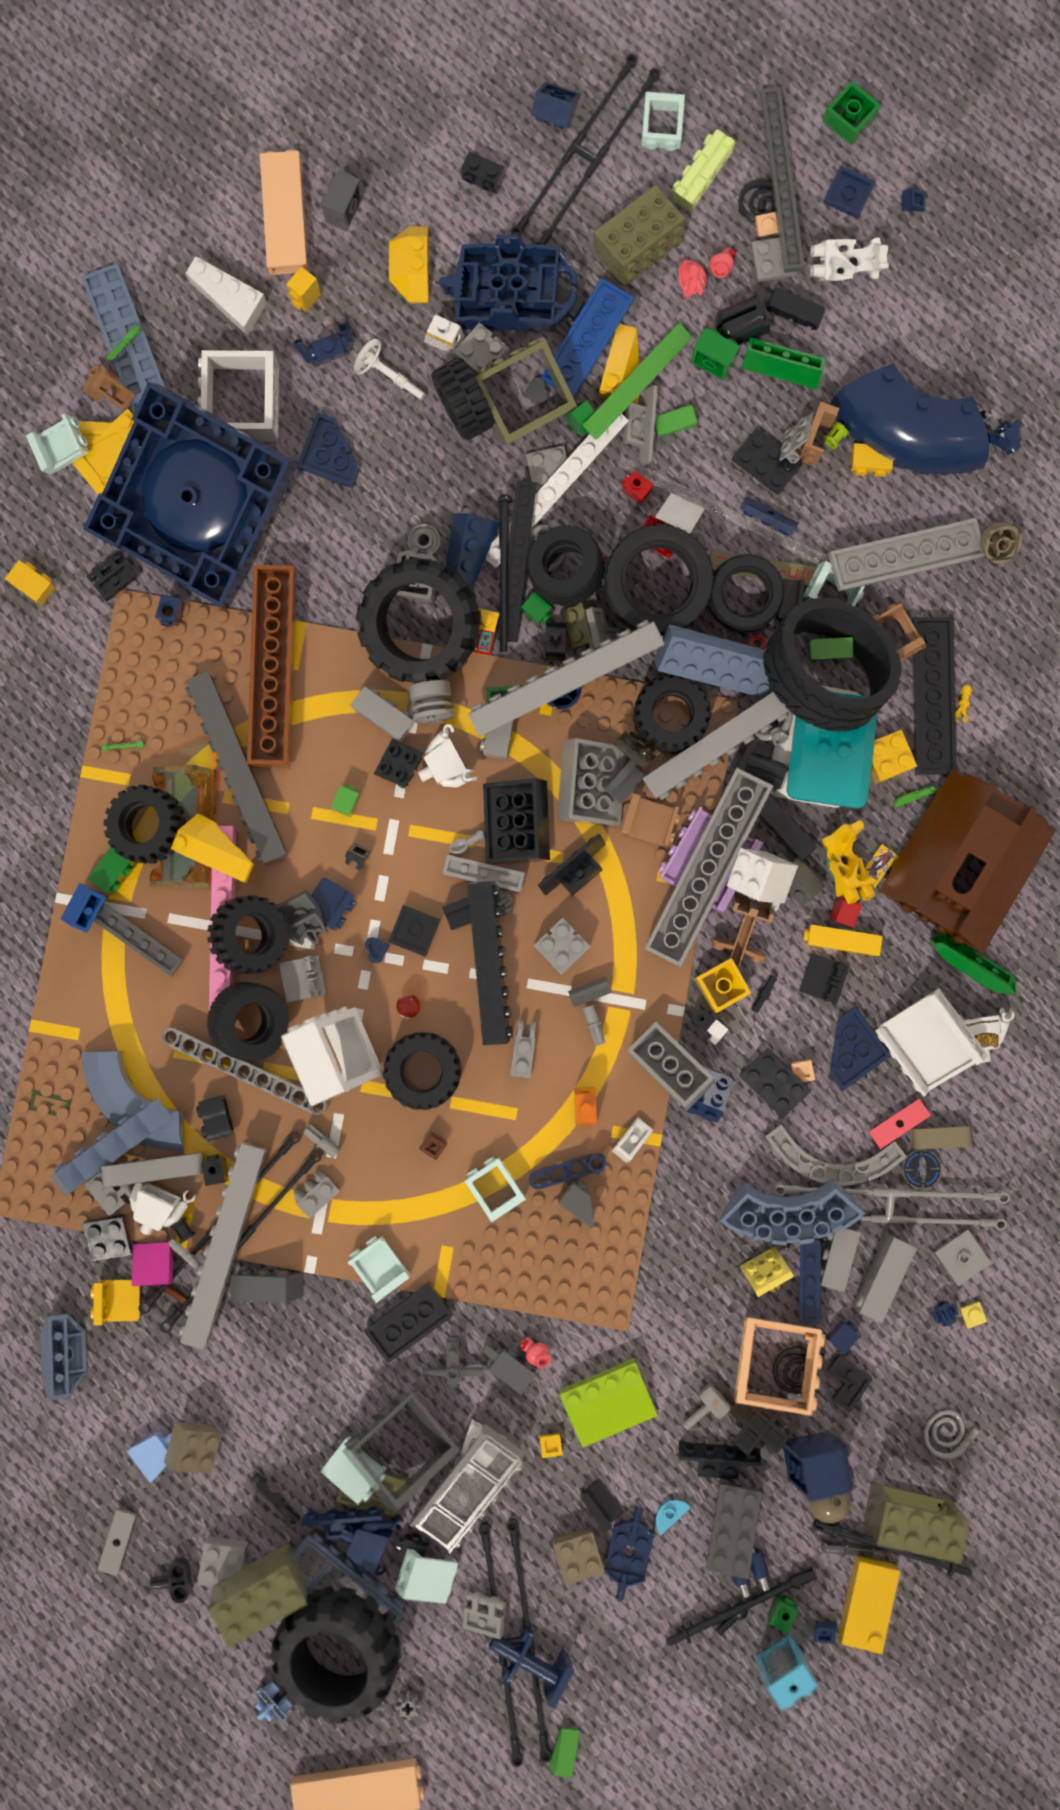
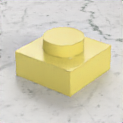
M979 1301L959 1308L966 1328L969 1329L987 1322Z

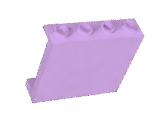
M699 807L697 811L693 809L688 818L691 821L689 826L682 828L678 835L681 838L678 845L673 844L668 853L671 856L668 862L664 861L658 870L661 873L659 878L674 887L677 886L712 815L703 811L702 807ZM748 837L742 848L759 850L763 842ZM733 867L712 906V909L719 913L725 911L736 891L727 887Z

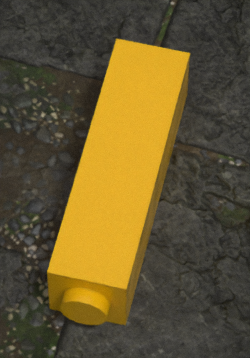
M808 925V929H804L803 940L806 941V946L875 957L880 956L883 936L816 925Z

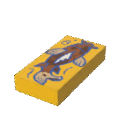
M882 844L865 866L867 874L877 880L872 886L873 888H876L898 857V855Z

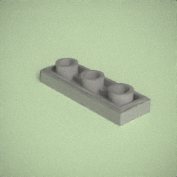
M120 1508L116 1509L98 1571L118 1576L137 1513ZM115 1539H119L121 1544L116 1543Z

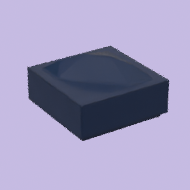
M815 1621L813 1641L834 1644L837 1631L836 1622Z

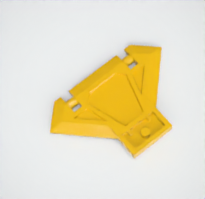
M126 409L112 423L78 421L81 434L88 442L87 447L90 453L74 461L72 464L97 494L103 492L134 421L131 419L134 414L129 409Z

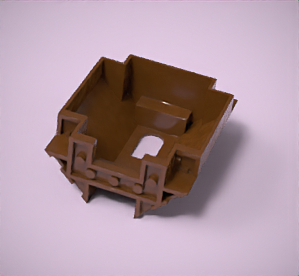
M952 769L941 788L931 798L900 850L898 857L887 873L889 875L879 892L900 904V908L905 912L911 913L912 911L917 914V918L926 924L930 922L935 925V929L940 933L946 934L947 932L952 935V940L961 945L965 943L981 954H984L1056 831L1053 827L1047 825V820L1041 814L1035 813L1036 808L1033 805L1027 808L996 790V783L991 782L988 785L981 778L969 774L965 776L959 771ZM968 853L986 864L970 891L966 894H960L953 889L952 881Z

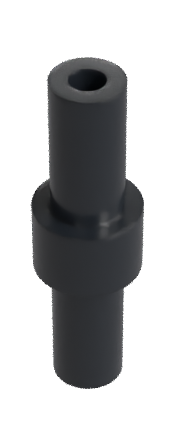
M770 975L764 987L760 988L757 993L758 998L751 1008L752 1011L758 1013L765 1000L769 999L770 991L777 981L776 977Z

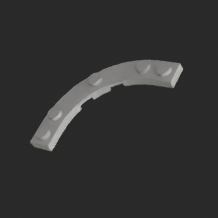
M781 1124L764 1136L777 1154L791 1168L812 1180L825 1184L831 1179L840 1186L871 1181L882 1176L907 1158L893 1140L880 1151L863 1161L842 1165L830 1164L817 1160L805 1153L793 1141Z

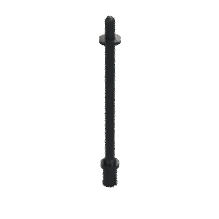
M816 1518V1521L813 1522V1530L829 1534L832 1538L843 1536L947 1570V1575L950 1577L953 1576L954 1572L967 1577L972 1575L970 1568L958 1565L955 1562H948L938 1558L878 1545L873 1537L842 1528L839 1522L824 1523Z
M812 1566L797 1574L792 1573L789 1580L687 1629L684 1625H681L682 1631L668 1637L666 1643L668 1646H672L686 1639L689 1644L691 1643V1636L791 1588L799 1590L801 1586L817 1579V1576Z

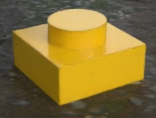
M560 1433L540 1435L542 1458L563 1455Z

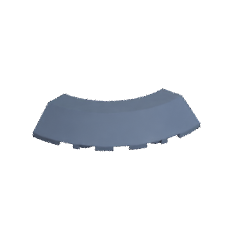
M123 1051L82 1052V1065L89 1091L102 1113L114 1126L118 1127L120 1125L117 1122L127 1115L131 1118L141 1110L139 1106L145 1103L147 1098L130 1082L123 1060ZM166 1108L173 1118L157 1131L147 1136L141 1143L158 1149L184 1151V1110Z
M833 1179L810 1193L794 1197L768 1195L744 1183L731 1196L719 1220L733 1231L752 1237L756 1241L763 1240L776 1245H786V1243L807 1244L826 1236L831 1237L833 1233L843 1228L844 1230L863 1217L865 1212L851 1195Z

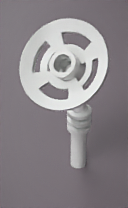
M372 339L362 348L354 364L355 373L360 375L371 367H375L391 378L393 383L400 386L401 389L405 388L420 400L425 397V393L411 384L408 378H405L401 373L397 374L379 361L378 356L381 342L378 339Z

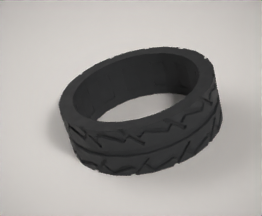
M814 598L798 604L784 618L780 626L769 638L765 647L767 650L764 651L763 665L765 675L768 676L767 681L773 693L796 717L826 731L845 732L856 730L866 725L895 694L900 684L899 677L901 678L902 665L899 654L896 652L897 648L890 635L867 612L839 599ZM814 632L830 638L853 637L854 655L861 662L868 676L870 696L865 698L841 696L817 683L806 672L797 657L793 642L794 634Z

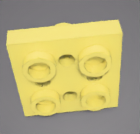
M775 1246L740 1266L758 1297L768 1291L776 1292L775 1287L779 1290L780 1284L794 1277Z

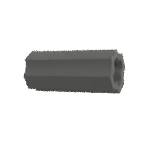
M604 977L570 990L568 993L573 1006L576 1007L610 994L612 991L607 978Z

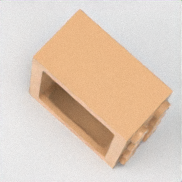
M745 1316L734 1395L735 1402L812 1415V1410L815 1411L817 1405L814 1391L815 1389L818 1390L820 1377H817V1368H821L822 1356L819 1354L820 1347L824 1346L825 1335L822 1334V1330L814 1327ZM757 1327L804 1334L805 1339L808 1340L801 1398H798L797 1401L748 1393L747 1381L753 1335Z

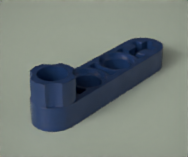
M592 1153L536 1170L530 1174L529 1183L534 1189H543L589 1174L599 1173L603 1171L606 1161L601 1154ZM594 1158L602 1160L599 1163L600 1167L596 1168L595 1165H591ZM587 1159L590 1171H586V1165L583 1160ZM578 1162L582 1164L583 1169L581 1173L575 1174L571 1171L573 1163ZM555 1168L563 1171V1177L559 1180L552 1177L551 1173ZM548 1171L550 1183H547V1179L542 1180L541 1185L532 1182L536 1174L539 1177L546 1176L544 1172Z

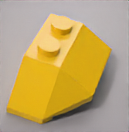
M409 226L389 241V282L409 303H429L428 226Z

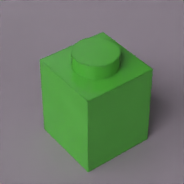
M340 785L331 808L334 811L351 817L360 798V794L357 793L358 789L350 785H346V787Z

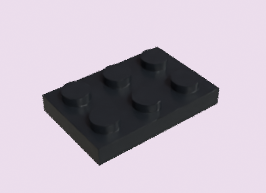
M757 428L732 458L733 462L776 495L781 493L803 465L800 461L794 464L790 463L787 458L780 461L781 446Z
M769 1047L739 1075L782 1119L812 1090Z

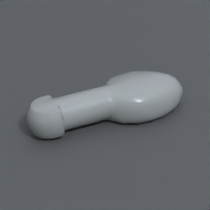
M477 831L466 839L460 838L455 840L450 845L449 852L454 855L464 853L470 845L485 838L484 832Z
M174 1239L169 1240L168 1245L196 1270L200 1268V1263L193 1254L188 1252Z

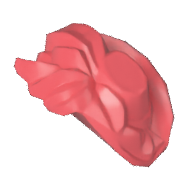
M685 259L681 261L679 269L680 285L684 292L683 297L686 298L696 293H699L701 296L706 286L707 275L699 263Z

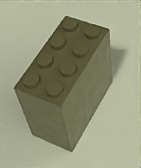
M289 1544L281 1546L213 1585L208 1610L228 1649L307 1604V1579Z

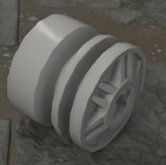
M432 680L416 683L409 687L411 702L420 703L412 707V712L416 713L413 715L415 723L433 724L455 717L454 710H451L453 702L443 701L452 696L450 681Z

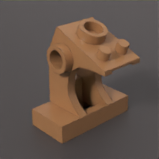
M95 365L91 368L90 376L82 390L97 402L104 396L123 411L136 396L115 374L103 365ZM106 391H112V396L108 394Z

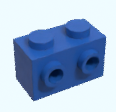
M79 883L60 919L70 926L87 933L106 897L98 891Z

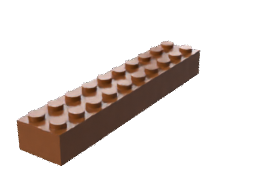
M254 565L247 764L250 767L291 768L297 571L294 566Z

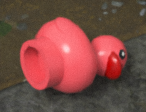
M725 248L721 253L714 255L710 259L709 268L716 277L723 278L731 272L734 266L733 258L736 256L735 251Z
M530 1338L522 1339L520 1347L526 1352L528 1363L538 1366V1368L546 1367L551 1361L549 1347L544 1343L534 1344Z

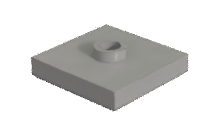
M965 1229L934 1251L957 1286H960L992 1264L968 1229Z

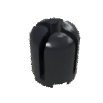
M756 295L719 310L715 316L716 331L724 338L734 340L739 346L749 342L750 337L756 339L770 333V324H765L766 318L764 313L766 311L760 298L756 299Z

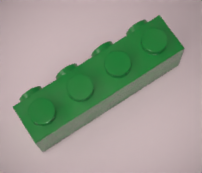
M750 337L741 368L817 389L826 358Z

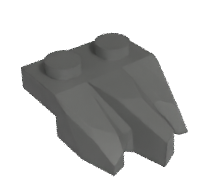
M307 889L278 904L277 911H283L285 915L283 920L288 921L289 927H286L287 933H290L292 941L303 945L304 938H307L313 944L320 943L318 931L324 934L327 933V928L318 903Z

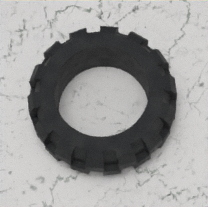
M428 559L404 560L391 564L379 571L380 574L374 580H370L362 592L364 597L361 604L358 605L356 620L359 621L360 632H357L361 647H365L370 655L368 659L377 669L387 672L388 677L400 682L406 681L416 684L432 680H442L457 672L468 662V658L475 651L480 639L478 635L480 625H482L481 609H478L475 599L477 596L471 585L467 584L462 579L461 574L450 566H445L437 561ZM414 583L425 584L438 591L447 601L453 618L452 634L447 645L439 654L429 659L415 658L401 651L394 644L387 628V612L392 599L401 589Z
M331 1586L314 1590L311 1595L307 1594V1604L283 1617L272 1640L271 1659L274 1662L272 1669L277 1686H284V1697L293 1707L298 1704L305 1709L304 1715L315 1720L321 1716L327 1718L328 1723L342 1724L348 1717L355 1721L370 1714L389 1695L400 1668L401 1645L399 1636L394 1635L396 1631L394 1622L388 1612L382 1614L379 1611L380 1604L369 1595H367L366 1599L356 1595V1589L341 1587L339 1591H333ZM328 1632L348 1639L362 1653L368 1670L351 1676L339 1675L328 1671L311 1655L306 1637L314 1633Z

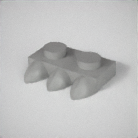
M315 1171L317 1184L312 1181H304L307 1194L300 1190H294L296 1204L309 1219L341 1191L325 1173Z

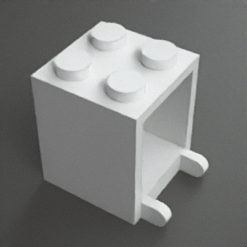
M740 848L727 887L749 896V899L753 901L773 902L771 909L777 911L780 903H785L798 865L766 851Z

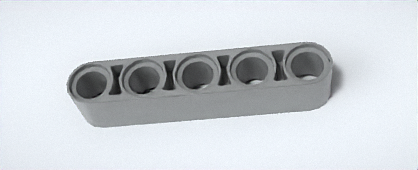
M203 1152L101 1166L103 1187L203 1174Z

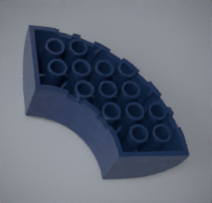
M894 363L867 373L849 383L832 398L829 404L839 408L836 418L850 432L849 435L853 439H856L861 444H867L882 456L892 460L894 467L913 470L914 473L923 475L931 473L945 476L979 470L987 463L989 456L988 435L974 397L949 400L924 394L902 377Z

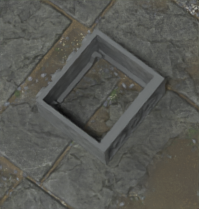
M404 1392L396 1395L390 1401L392 1405L381 1409L375 1415L377 1419L371 1423H366L360 1429L362 1433L359 1436L351 1437L344 1444L346 1448L342 1450L390 1510H399L460 1451L413 1392ZM402 1409L404 1412L407 1411L437 1448V1453L396 1492L392 1491L390 1493L361 1458L359 1448L392 1416Z

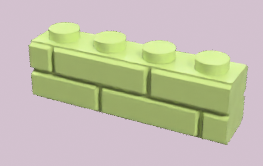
M718 129L715 130L713 135L709 134L704 141L705 146L702 151L698 149L695 153L693 164L691 166L687 165L684 169L682 180L680 182L677 180L671 190L673 192L672 200L691 212L733 152L735 140L728 135L726 136Z

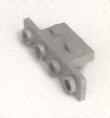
M652 385L644 390L643 406L631 403L625 409V417L629 421L624 426L623 443L640 447L638 465L642 467L651 463L654 456V425L657 417L656 402L658 400L656 385Z

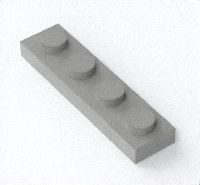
M447 855L442 875L472 882L495 880L499 888L521 893L525 873Z

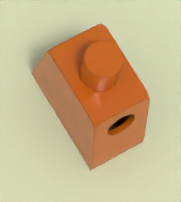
M574 1088L576 1127L596 1126L595 1088Z

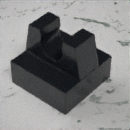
M353 843L345 854V864L349 865L353 860L357 862L356 869L360 870L369 859L372 851Z

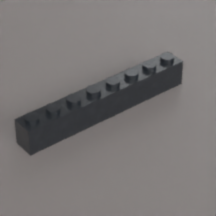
M495 880L471 882L468 884L482 1042L483 1046L507 1044L510 1038L513 1037L512 1026H509L508 1018H511L510 1006H507L506 999L509 998V988L505 986L507 967L503 966L505 947L501 945L503 926L499 924V917L502 915L501 906L497 902V897L500 896L499 885H496Z

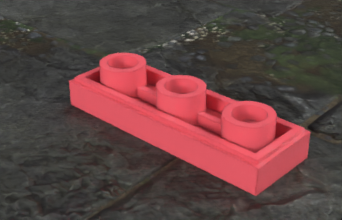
M918 1099L868 1133L879 1149H881L931 1115L921 1100ZM896 1121L902 1122V1128L896 1126Z

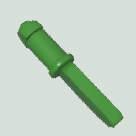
M134 325L106 358L111 361L126 345H130V342L140 333V327Z
M930 785L927 788L898 797L893 805L899 807L917 799L920 800L922 797L933 795L936 793L937 788Z

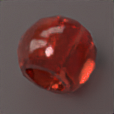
M416 995L399 998L396 1002L398 1014L406 1019L414 1018L420 1012L421 1002Z

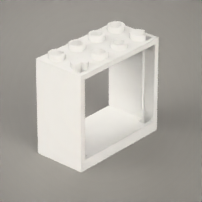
M202 351V358L198 360L199 370H201V377L198 378V387L201 390V397H198V406L213 415V369H265L264 423L228 424L262 442H278L279 364L274 351Z

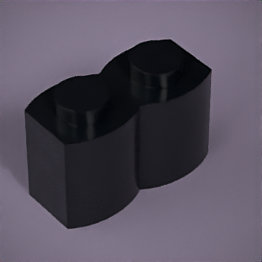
M225 1095L198 1102L199 1106L196 1107L198 1117L203 1120L204 1126L201 1127L204 1138L212 1141L235 1134Z

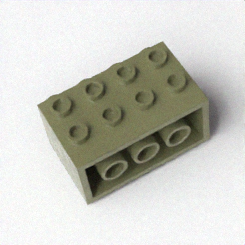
M654 185L594 231L595 254L618 281L625 286L627 283L635 281L643 271H648L657 260L665 258L674 247L677 248L683 243L685 238V217L662 191Z

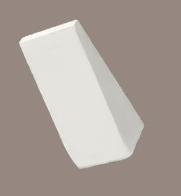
M637 1117L611 1151L624 1162H630L653 1132V1129Z

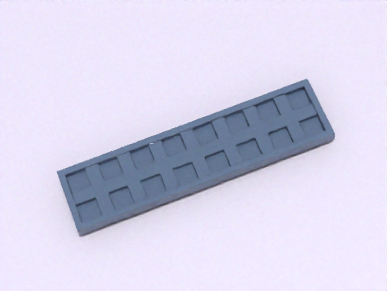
M118 263L81 276L109 352L115 348L122 340V337L134 325L140 327V333L130 342V345H126L112 359L121 382L136 395L129 403L134 414L148 382L160 384L164 387L165 384Z

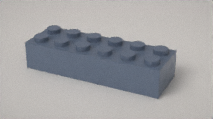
M668 624L662 638L665 645L658 648L654 657L658 671L762 698L771 693L772 689L767 681L768 676L765 675L763 665L764 651L766 650Z

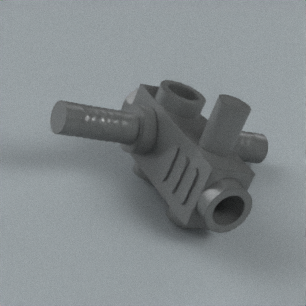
M447 1336V1366H443V1368L422 1369L423 1377L443 1376V1378H447V1387L449 1388L460 1387V1378H464V1376H484V1367L464 1368V1366H460L459 1336Z

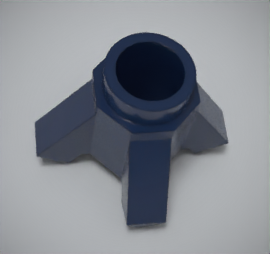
M1006 420L996 429V433L991 431L987 433L988 441L1001 448L1007 455L1016 452L1022 447L1020 444L1021 421L1015 420L1013 424Z

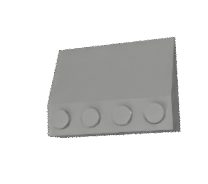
M579 738L564 740L557 820L621 826L623 803L619 804L604 787L626 763L627 747Z

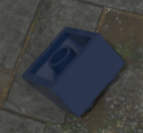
M544 82L535 93L530 116L535 117L539 122L548 121L553 123L555 127L560 129L567 128L571 124L581 94Z

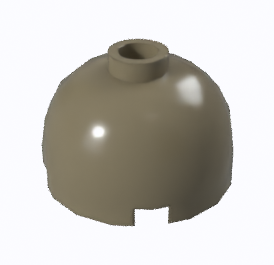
M1005 522L991 524L984 530L980 538V549L984 556L993 563L998 564L1009 562L1011 560L1010 557L1015 553L1017 554L1022 545V535L1014 526Z
M849 1492L821 1500L809 1501L811 1513L816 1519L824 1523L842 1521L851 1509Z

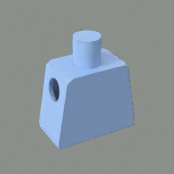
M158 1431L134 1444L127 1451L150 1483L167 1466L164 1460L172 1433L165 1437L161 1431Z

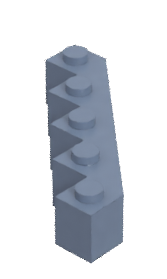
M158 1098L153 1102L150 1099L139 1106L141 1110L131 1118L128 1115L117 1122L120 1126L109 1134L107 1131L103 1132L96 1138L98 1142L88 1149L84 1146L75 1153L76 1158L66 1165L62 1162L53 1169L55 1173L50 1177L65 1196L101 1171V1166L114 1162L173 1118Z

